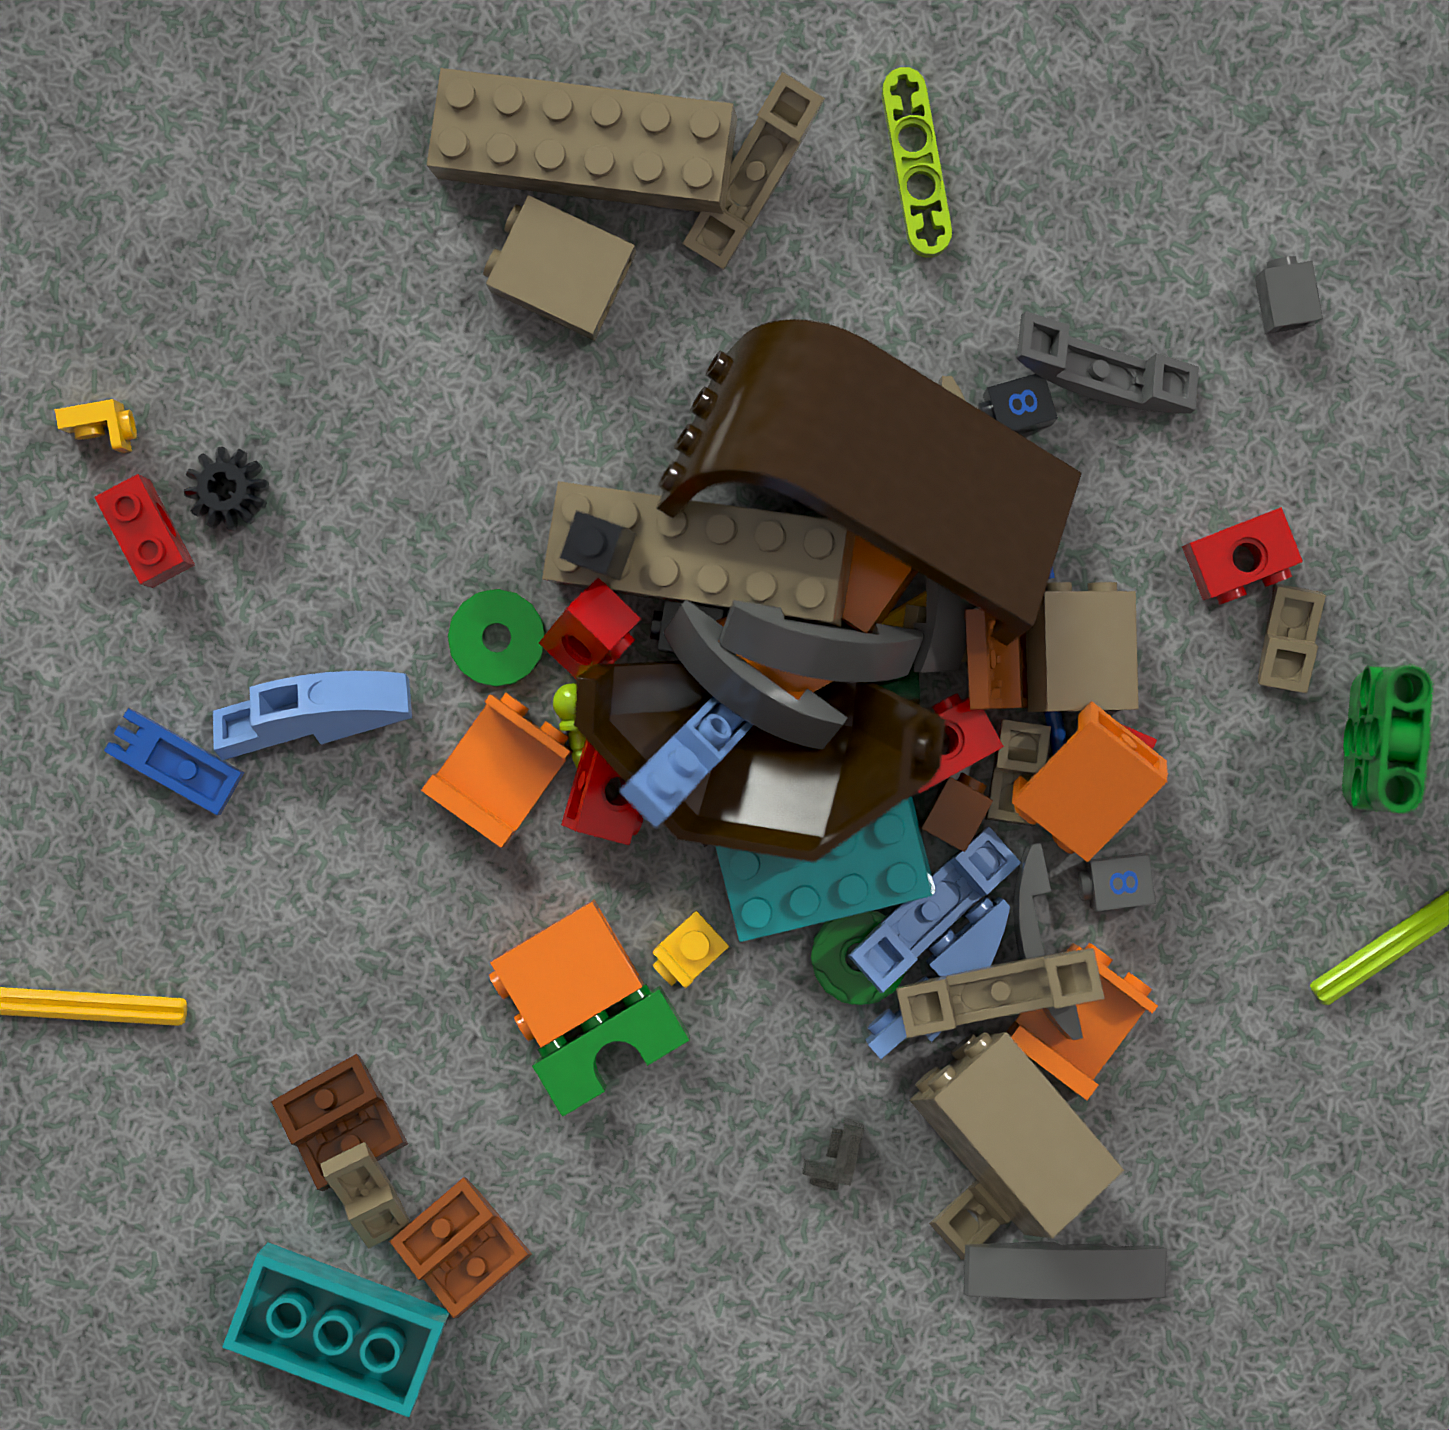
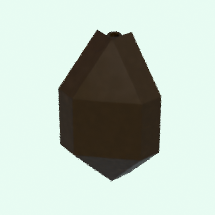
M680 660L593 665L577 677L574 726L620 777L628 783L698 712L712 695L689 673ZM832 681L813 693L846 716L847 720L823 750L792 743L753 725L662 823L678 840L815 863L931 782L941 768L946 719L873 682Z

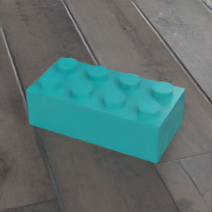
M912 796L815 863L715 846L739 942L930 897L936 891Z
M267 1242L256 1255L222 1348L410 1417L444 1330L449 1312L443 1307Z

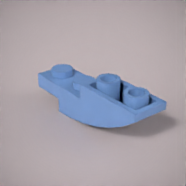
M339 671L300 675L249 687L250 700L213 711L214 751L221 760H226L311 734L316 737L320 744H324L412 718L409 678L405 673Z
M712 696L619 792L656 828L707 773L724 758L753 724L741 718Z
M985 897L965 915L970 921L956 934L951 929L947 930L929 946L928 949L933 955L926 962L938 974L937 977L991 965L1004 934L1010 906L1004 899L998 897L991 902L988 897ZM925 976V977H923L922 979H920L918 982L925 981V980H929V979L927 978V976ZM890 1009L881 1013L868 1026L872 1034L865 1040L880 1059L884 1058L907 1037L901 1009L895 1014ZM942 1031L925 1035L932 1042Z

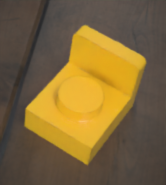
M110 399L55 409L58 429L67 433H74L75 439L83 440L104 436V427H108L112 449L120 453L132 452L130 440L136 439L137 430L132 411L124 410V404Z
M696 910L653 949V954L658 960L652 965L671 986L679 981L686 989L703 970L729 948V945Z

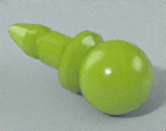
M569 683L561 686L554 694L553 708L557 716L562 719L559 723V729L569 731V744L573 750L571 753L572 760L577 768L586 738L574 726L577 684Z

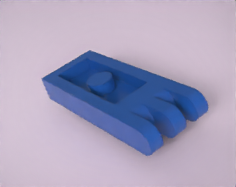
M128 708L123 717L130 723L140 726L138 731L134 733L118 725L114 735L130 743V745L125 750L118 744L108 742L104 751L215 815H221L245 772L139 712Z

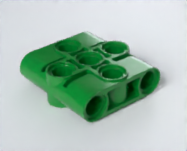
M1367 665L1363 672L1357 675L1352 682L1348 720L1344 729L1342 792L1346 802L1356 810L1405 814L1417 808L1423 799L1427 757L1431 742L1430 722L1433 683L1429 674L1421 667L1414 665L1399 667Z

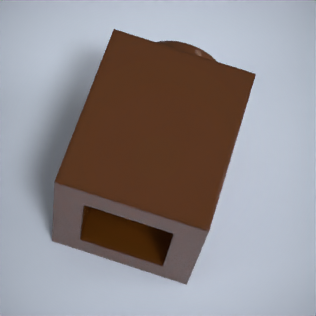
M961 772L957 780L952 777L945 779L919 827L965 852L993 802L992 799L983 795L987 785Z

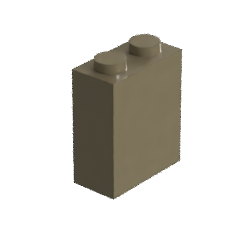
M528 195L523 206L521 207L516 204L509 214L504 231L509 233V236L502 250L500 251L495 248L486 263L483 275L488 277L486 285L491 293L595 341L636 256L635 245Z
M1071 582L1047 583L1035 624L1026 632L1028 712L1082 711L1091 701L1104 711L1139 709L1136 591H1117V582L1087 583L1088 591H1072Z

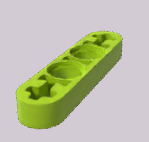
M900 67L892 70L886 76L883 83V108L907 241L910 248L917 255L924 258H933L941 255L947 249L952 238L950 214L925 80L917 70L910 67ZM898 80H906L908 87H916L917 91L912 93L910 98L911 113L920 109L923 116L908 115L897 121L894 119L893 114H903L901 97L899 95L892 96L890 92L897 88ZM908 127L920 129L926 137L925 146L916 152L904 150L898 140L900 132ZM917 174L928 176L935 186L933 195L924 200L912 197L907 189V182L912 176ZM936 204L939 205L940 212L931 211L930 213L933 229H941L943 235L937 237L935 246H928L926 239H917L916 234L922 232L924 221L922 213L913 217L911 209L926 210Z

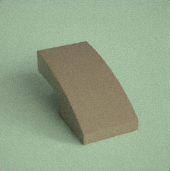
M1274 584L1260 659L1259 685L1302 693L1308 692L1318 650L1315 640L1326 598L1323 592Z
M1005 719L1001 721L998 737L1004 747L995 752L989 798L993 802L986 813V820L1035 826L1025 821L1016 812L1014 804H1012L1013 785L1020 775L1029 782L1047 763L1051 726Z
M366 1142L321 1163L324 1178L345 1206L348 1221L368 1249L397 1235L411 1223L398 1195Z
M976 1180L929 1224L961 1260H965V1245L983 1244L1000 1225L1008 1224L1012 1219L982 1184ZM967 1210L972 1211L977 1216L978 1222Z

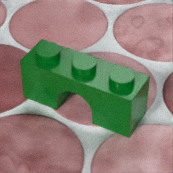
M644 984L642 988L622 999L625 1005L622 1009L610 1016L603 1010L581 1023L580 1027L583 1032L569 1041H566L564 1036L561 1035L537 1049L541 1057L535 1060L532 1067L562 1117L605 1092L607 1085L597 1069L596 1056L598 1051L606 1044L615 1041L631 1044L638 1050L648 1066L690 1041L689 1032L661 986L650 991L647 984Z

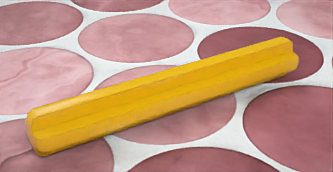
M0 987V1015L174 1026L185 1023L187 1017V1002L183 998Z

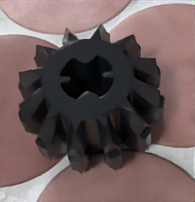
M217 447L215 453L216 463L204 453L199 455V463L204 467L202 473L194 469H188L186 473L187 477L198 482L197 486L184 489L185 497L199 499L192 506L191 513L197 517L207 513L206 525L211 528H216L223 519L226 529L230 531L236 530L238 526L237 514L246 523L252 524L255 521V517L248 507L253 504L258 508L264 509L267 505L265 500L254 496L255 491H264L269 488L267 480L253 479L261 472L262 465L258 461H253L246 465L247 453L241 449H238L230 459L226 448ZM223 478H227V480L237 484L235 493L229 491L232 497L228 500L216 493L218 484L224 486L221 481Z

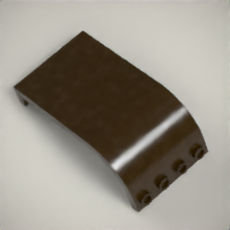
M801 319L768 322L745 333L727 353L720 350L715 355L705 376L711 379L708 388L705 386L701 389L690 409V412L696 415L692 424L688 423L674 446V449L680 452L677 461L673 460L668 465L659 481L658 487L664 491L656 509L674 518L697 494L707 488L721 484L743 483L770 488L804 503L995 617L996 620L990 636L1002 644L1009 645L1034 626L1082 474L1080 471L870 341L831 324Z

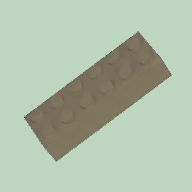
M440 68L427 167L437 179L695 212L724 214L737 115L733 103Z
M558 481L542 579L559 585L586 589L599 577L617 594L679 603L688 600L693 605L730 610L733 600L780 607L782 608L784 619L842 626L856 534L829 519L691 500L674 518H671L656 509L661 498L659 495ZM576 510L621 525L637 534L620 581L560 559Z

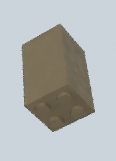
M984 1032L977 1038L974 1034H971L951 1051V1054L955 1057L954 1060L942 1070L938 1066L934 1067L916 1083L915 1086L919 1089V1092L909 1101L1024 1235L1053 1239L1106 1189L1124 1169L1007 1032L995 1034Z

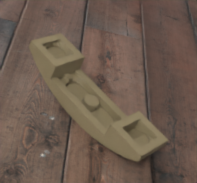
M785 72L781 73L758 112V119L731 164L724 214L700 212L682 244L720 268H726L783 177L818 114L825 97Z
M1094 948L977 968L905 985L896 989L907 1038L955 1029L957 1025L1054 1006L1056 1009L1105 999Z

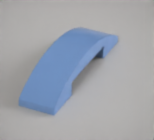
M989 826L971 840L965 852L959 850L932 874L936 890L933 896L899 904L857 945L848 957L877 990L883 993L918 960L917 957L981 897L988 895L1021 862Z

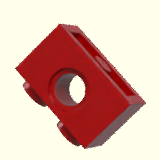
M136 474L94 497L141 585L153 588L195 566L150 479Z
M1282 507L1182 546L1202 600L1204 601L1216 596L1219 605L1247 595L1244 585L1262 579L1264 587L1293 577L1289 567L1303 562ZM1237 546H1244L1253 554L1254 564L1249 572L1239 570L1233 563V552Z
M598 577L564 610L540 640L539 644L577 680L579 675L593 665L614 664L622 653L636 640L629 632L641 618Z
M955 693L932 706L935 714L946 719L944 731L949 737L950 745L947 752L942 755L941 768L929 784L913 795L920 794L1004 747L984 709L970 710V697L961 700L959 694Z
M585 739L561 825L576 832L630 846L632 835H636L639 832L644 816L621 793L614 800L607 801L605 787L611 779L618 777L621 782V789L627 783L587 739Z

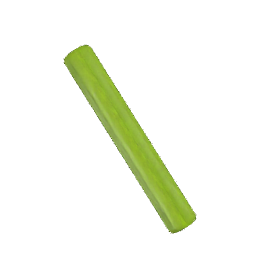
M1449 890L1311 982V990L1318 1001L1324 1005L1332 1004L1449 925Z

